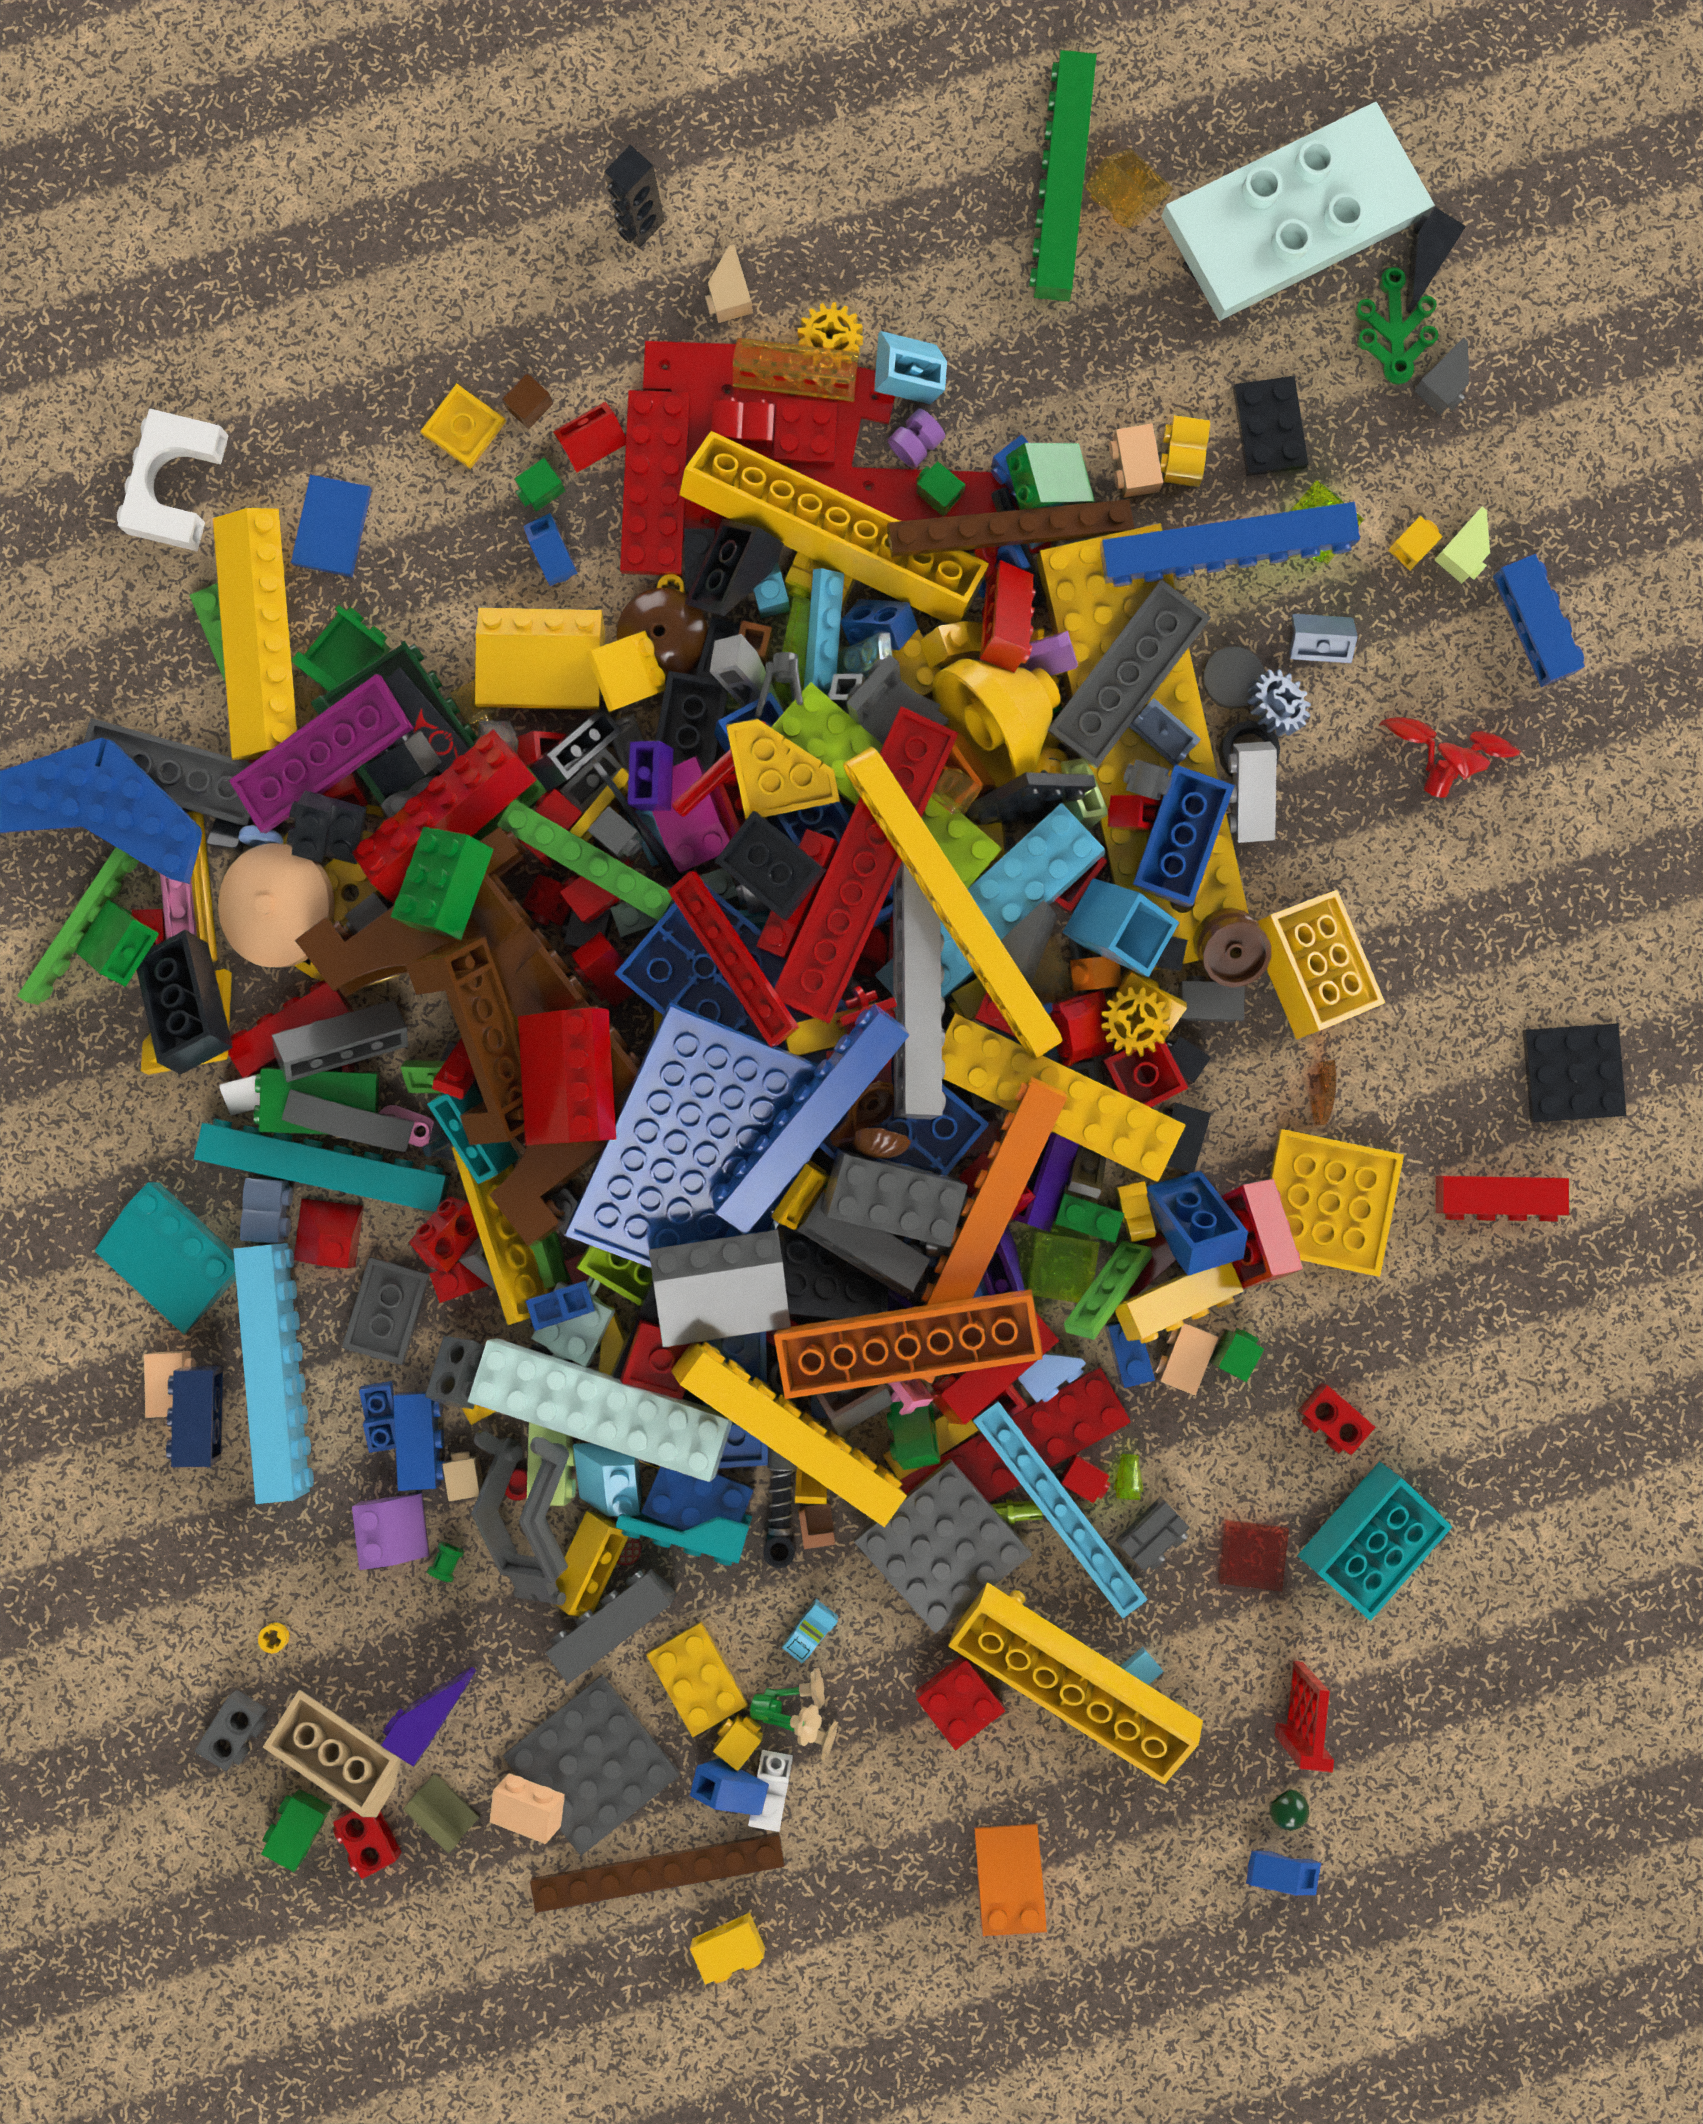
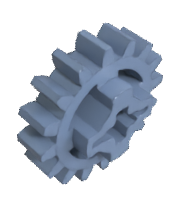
M1278 669L1274 673L1268 670L1252 682L1253 686L1248 689L1252 697L1247 702L1254 705L1255 709L1251 711V714L1260 717L1257 723L1259 725L1265 723L1268 733L1275 729L1279 737L1285 733L1287 736H1290L1306 725L1305 720L1310 717L1306 709L1311 704L1304 701L1303 697L1307 695V692L1299 690L1301 683L1299 681L1293 683L1290 673L1283 677L1281 670Z

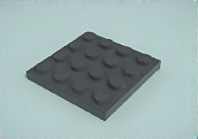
M951 1459L947 1460L906 1494L907 1497L885 1528L876 1521H873L854 1537L856 1545L934 1633H937L969 1607L987 1582L992 1586L996 1585L1032 1555L1027 1545Z
M603 1674L503 1755V1758L518 1776L565 1794L562 1822L559 1829L580 1856L680 1776L679 1770Z

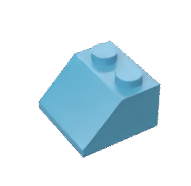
M593 1443L574 1444L573 1450L579 1497L608 1517L619 1516L622 1513L631 1516L640 1515L642 1483L639 1459Z

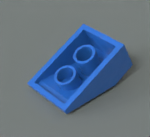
M1201 1170L1146 1187L1148 1199L1172 1255L1188 1276L1244 1258L1248 1231Z

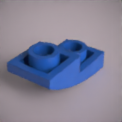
M392 1381L361 1386L359 1394L365 1417L363 1428L369 1453L396 1449Z

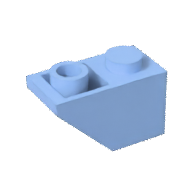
M1046 1352L1043 1355V1359L1037 1360L1018 1377V1380L1036 1403L1041 1399L1045 1403L1059 1392L1056 1387L1065 1380L1071 1383L1084 1372L1081 1368L1086 1363L1079 1356Z

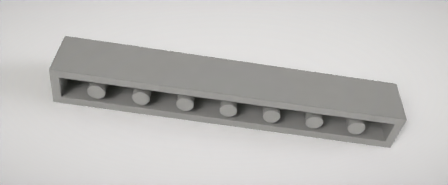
M903 861L893 880V997L897 1003V1007L894 1008L896 1020L905 1027L910 1036L894 1054V1118L933 1119L942 1116V1111L946 1104V1097L944 1092H942V1079L945 1075L942 1047L945 1042V1031L941 1028V1016L945 1009V1001L941 997V984L945 974L944 967L941 965L944 936L941 934V920Z

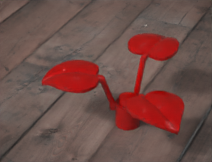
M1406 717L1385 719L1379 724V726H1386L1394 734L1407 741L1426 743L1428 745V764L1425 770L1430 773L1423 789L1435 797H1447L1454 779H1457L1458 774L1463 780H1466L1471 775L1488 769L1490 761L1477 752L1478 750H1483L1491 756L1503 758L1518 756L1521 753L1519 749L1512 746L1502 737L1489 732L1476 731L1471 733L1469 737L1475 743L1470 749L1458 747L1451 743H1440L1437 750L1447 761L1438 760L1437 764H1434L1435 741L1433 738L1436 737L1437 733L1430 726L1419 720Z

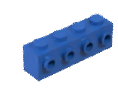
M1533 554L1504 566L1493 575V579L1540 687L1542 688L1569 677L1584 668V654L1581 648L1575 645L1571 635V624L1561 613L1558 594L1554 589H1551L1547 581L1546 567L1542 561L1538 560L1537 555Z

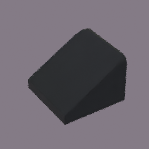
M216 818L209 834L207 845L217 849L243 852L244 843L239 840L238 836L244 826Z

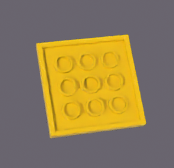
M1279 1129L1269 1179H1274L1277 1190L1280 1193L1281 1203L1286 1218L1290 1223V1231L1301 1261L1380 1277L1404 1158L1403 1154Z

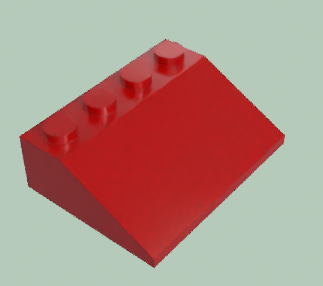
M581 1008L518 1016L525 1145L616 1140L609 1009Z

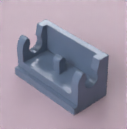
M1155 698L1145 706L1129 725V728L1173 766L1182 762L1186 755L1201 740Z

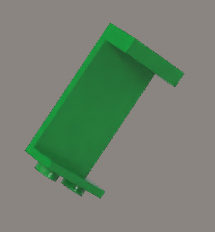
M264 1067L261 1069V1074H256L255 1092L260 1093V1105H255L254 1124H259V1132L326 1134L281 1120L290 1089L378 1113L380 1072L323 1071L286 1082L281 1069Z

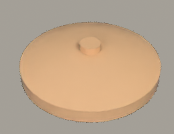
M269 843L249 849L233 862L225 874L220 887L218 913L223 933L230 945L240 956L259 966L283 968L294 966L307 960L308 957L295 940L325 917L332 922L334 919V893L326 871L319 862L292 855L291 845Z

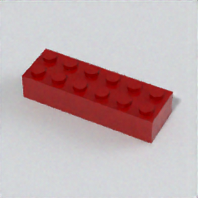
M493 729L488 734L481 736L476 744L464 755L457 757L452 765L440 776L433 778L422 792L410 798L399 812L393 817L386 819L375 833L369 838L362 840L352 854L370 883L395 904L423 827L465 834L472 837L537 779L513 749Z

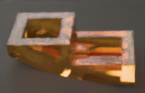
M1335 1060L1316 1063L1321 1094L1309 1096L1314 1126L1327 1124L1333 1109L1336 1095Z

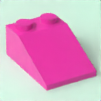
M697 756L673 766L671 811H652L663 843L679 873L719 856L730 842V837L712 792L685 817L680 816L672 807V803L705 773Z

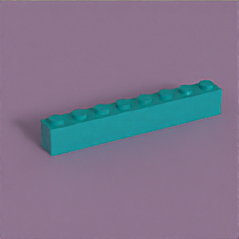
M215 1118L213 1119V1124L202 1123L194 1160L435 1212L438 1205L446 1200L451 1176L443 1174L444 1168L425 1165L424 1170L412 1168L414 1163L412 1161L395 1158L394 1163L382 1161L383 1155L365 1151L364 1157L352 1154L353 1148L334 1145V1150L322 1148L323 1142L304 1138L302 1144L293 1142V1135L274 1132L273 1137L261 1135L262 1132H259L257 1127L244 1125L243 1130L231 1128L233 1122Z

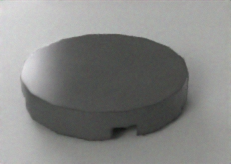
M1226 647L1215 652L1207 661L1202 674L1203 688L1216 705L1227 709L1242 708L1249 704L1247 700L1252 695L1248 692V689L1253 686L1252 682L1256 678L1264 674V668L1259 658L1251 651L1241 647Z

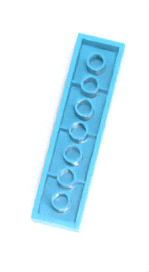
M1061 803L967 890L1001 941L1043 900L1048 905L1055 901L1105 855V848ZM940 922L941 934L944 936L941 965L944 967L945 972L944 980L941 984V997L946 1001L953 992L958 990L975 973L943 923ZM891 959L875 976L893 994V959Z
M288 1243L234 1248L255 1503L293 1501L310 1492V1487L314 1483L313 1470L308 1468L307 1455H310L311 1442L310 1438L305 1436L304 1424L308 1422V1410L306 1405H302L301 1393L305 1391V1378L303 1374H299L298 1361H302L303 1351L301 1343L296 1341V1330H299L300 1318L298 1312L294 1311L293 1299L297 1297V1286L295 1280H291L290 1268L294 1267V1254L292 1249H288Z

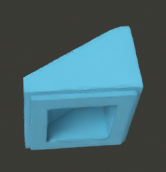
M1143 1646L1120 1666L1147 1685L1164 1672Z

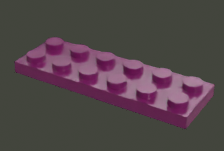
M376 674L231 778L229 782L260 833H268L289 818L293 802L299 801L305 790L321 795L414 728L382 676Z

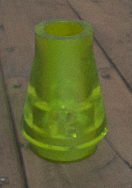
M1121 1454L1113 1490L1116 1491V1499L1141 1500V1492L1144 1493L1139 1455Z

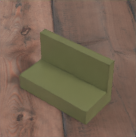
M436 1773L432 1775L403 1808L448 1854L480 1818Z

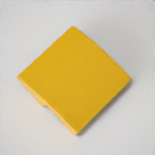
M1133 970L1129 972L1116 993H1122L1124 997L1128 995V988L1130 987L1134 990V994H1139L1141 988H1145L1147 997L1155 992L1158 996L1156 1003L1158 1004L1163 1001L1166 1003V1008L1162 1013H1170V1020L1163 1022V1024L1170 1026V1032L1187 1009L1185 1001L1159 989V982ZM1116 993L1111 999L1115 1003L1118 1001ZM1133 1003L1125 1005L1120 1010H1127L1133 1006ZM1146 1005L1148 1016L1154 1017L1157 1020L1154 1010ZM1139 1011L1134 1020H1129L1133 1033L1138 1024H1143ZM1115 1024L1118 1034L1126 1038L1125 1029ZM1162 1032L1161 1035L1166 1039L1170 1032ZM1146 1033L1145 1035L1139 1038V1041L1151 1036L1152 1034Z

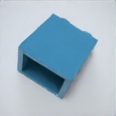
M1093 878L1062 933L1082 947L1149 977L1179 922L1141 893Z

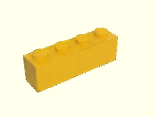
M1230 1262L1189 1276L1186 1273L1181 1274L1121 1302L1115 1309V1313L1127 1341L1140 1340L1141 1344L1158 1338L1157 1332L1166 1328V1331L1169 1332L1184 1326L1183 1320L1190 1316L1192 1320L1209 1314L1208 1308L1216 1305L1217 1308L1233 1303L1235 1301L1233 1296L1244 1290L1233 1264Z

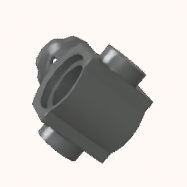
M1136 759L1134 765L1129 764L1127 766L1123 782L1128 783L1127 791L1159 800L1161 794L1167 795L1172 783V777L1168 775L1169 769Z

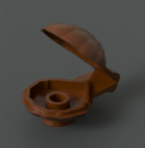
M882 1081L870 1083L847 1111V1118L837 1130L831 1133L832 1145L843 1150L858 1153L864 1157L875 1159H889L904 1153L911 1143L907 1136L886 1131L887 1129L868 1128L882 1123L883 1120L888 1119L894 1110L893 1084Z

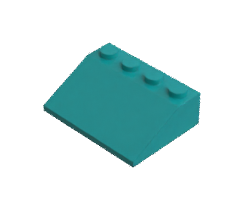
M148 1182L135 1195L95 1249V1252L183 1335L188 1333L236 1281L234 1251L160 1182Z
M1379 1461L1297 1556L1371 1621L1450 1531L1452 1526L1406 1481Z

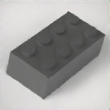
M838 1148L821 1211L828 1218L950 1247L968 1185L958 1178L883 1159L868 1158L858 1153Z

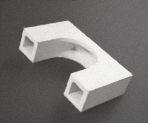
M149 408L147 418H144L141 424L142 437L139 447H136L133 453L134 466L132 474L128 476L125 482L126 496L123 505L119 507L117 512V526L128 535L198 551L205 522L196 513L158 503L154 494V480L159 469L166 462L177 457H192L221 465L228 434L219 425Z

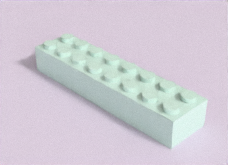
M498 1338L490 1339L486 1342L468 1399L470 1403L707 1482L716 1477L733 1422L715 1409L684 1399L680 1400L623 1384L620 1379L613 1378L611 1375Z

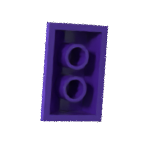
M1050 1133L1026 1184L1036 1198L1013 1220L1048 1232L1051 1231L1079 1144L1060 1135Z

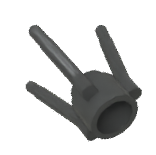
M791 652L776 653L773 655V662H766V675L757 704L756 717L759 718L762 715L773 675L776 676L777 682L790 683L792 703L796 699L798 705L803 704L797 654Z

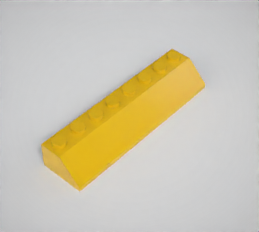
M245 508L215 517L212 520L232 760H258L297 732L279 509Z

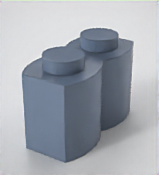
M245 1179L243 1211L240 1224L241 1241L284 1242V1237L289 1236L291 1221L289 1218H286L287 1206H291L293 1201V1188L289 1187V1180Z

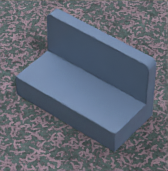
M1306 614L1292 615L1291 621L1294 632L1289 652L1290 659L1352 663L1358 637L1353 618Z

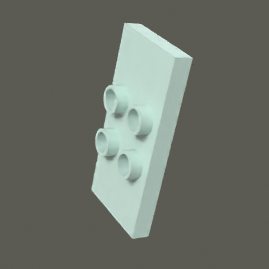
M1374 102L1166 204L1161 217L1215 315L1221 321L1413 225L1421 219L1422 215L1428 217L1435 204L1378 103Z

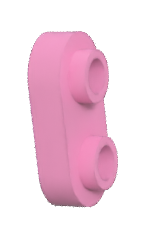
M395 1105L386 1106L379 1112V1114L395 1115L399 1118L414 1121L409 1144L423 1147L429 1143L434 1124L432 1118ZM421 1125L426 1129V1134L423 1137H419L416 1133L417 1128Z

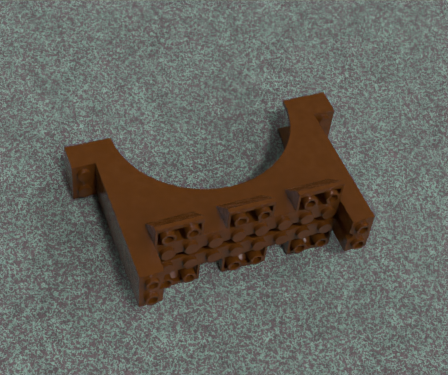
M498 827L480 841L494 850L461 940L485 936L510 1010L517 1019L518 1016L559 1010L599 1008L596 1003L592 1007L589 1005L594 1000L555 950H551L553 947L503 884V880L527 862L522 857V854L526 851L511 831L505 834ZM393 906L354 936L339 921L334 923L325 917L295 941L334 992L339 989L344 997L348 998L358 990L376 981L407 974L408 970L405 964L447 942L459 940L420 931L391 918ZM611 1026L610 1041L616 1120L642 1063L632 1051L627 1054L631 1048L616 1029ZM606 1140L528 1145L523 1157L512 1173L500 1186L489 1194L527 1246L538 1245L565 1224V1221L561 1218L565 1215L564 1210L555 1199L552 1200L550 1198L548 1200L547 1198L596 1161Z

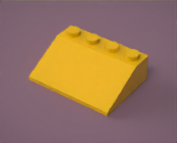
M478 608L475 653L476 707L600 709L601 690L586 652L605 645V625L602 610Z
M1338 890L1256 921L1271 943V959L1267 971L1296 1040L1385 1003Z

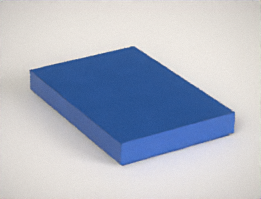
M310 475L291 559L293 566L353 577L372 492L370 486Z

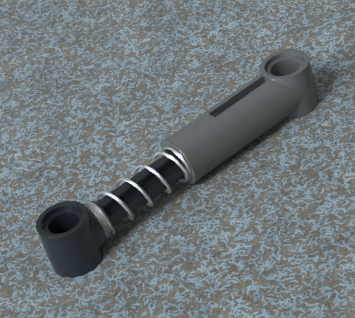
M779 1362L775 1363L769 1374V1386L777 1394V1399L780 1394L784 1393L783 1385L777 1379V1371L780 1369ZM800 1397L789 1398L796 1405L795 1407L800 1410ZM768 1447L767 1468L773 1471V1476H770L773 1479L772 1490L769 1491L772 1493V1504L769 1505L772 1508V1516L768 1520L771 1522V1525L768 1528V1533H766L763 1554L767 1564L779 1569L785 1568L792 1562L796 1551L790 1517L793 1515L791 1502L794 1500L791 1496V1488L794 1486L791 1479L792 1473L795 1471L794 1469L798 1467ZM779 1542L785 1544L788 1548V1554L784 1557L775 1556L771 1550L772 1545Z

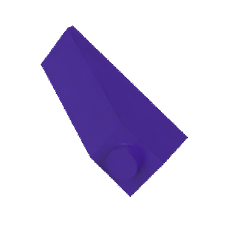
M1008 1224L982 1277L989 1296L1025 1290L1017 1247Z

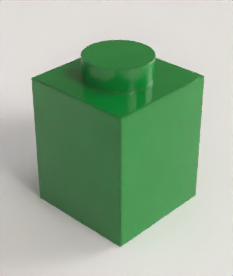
M542 458L514 478L519 488L515 491L516 495L525 507L531 505L535 512L565 492L561 480L545 458Z
M938 461L931 468L926 466L916 479L918 482L916 494L943 517L964 495L965 484Z

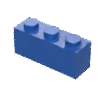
M427 1391L398 1393L393 1396L398 1491L436 1489L441 1485V1480H445L443 1463L445 1461H440V1448H444V1431L438 1427V1417H442L443 1404L426 1398Z

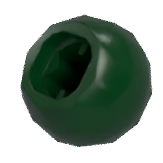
M1288 1789L1269 1805V1814L1278 1827L1293 1831L1303 1827L1308 1821L1309 1804L1305 1796L1299 1791Z

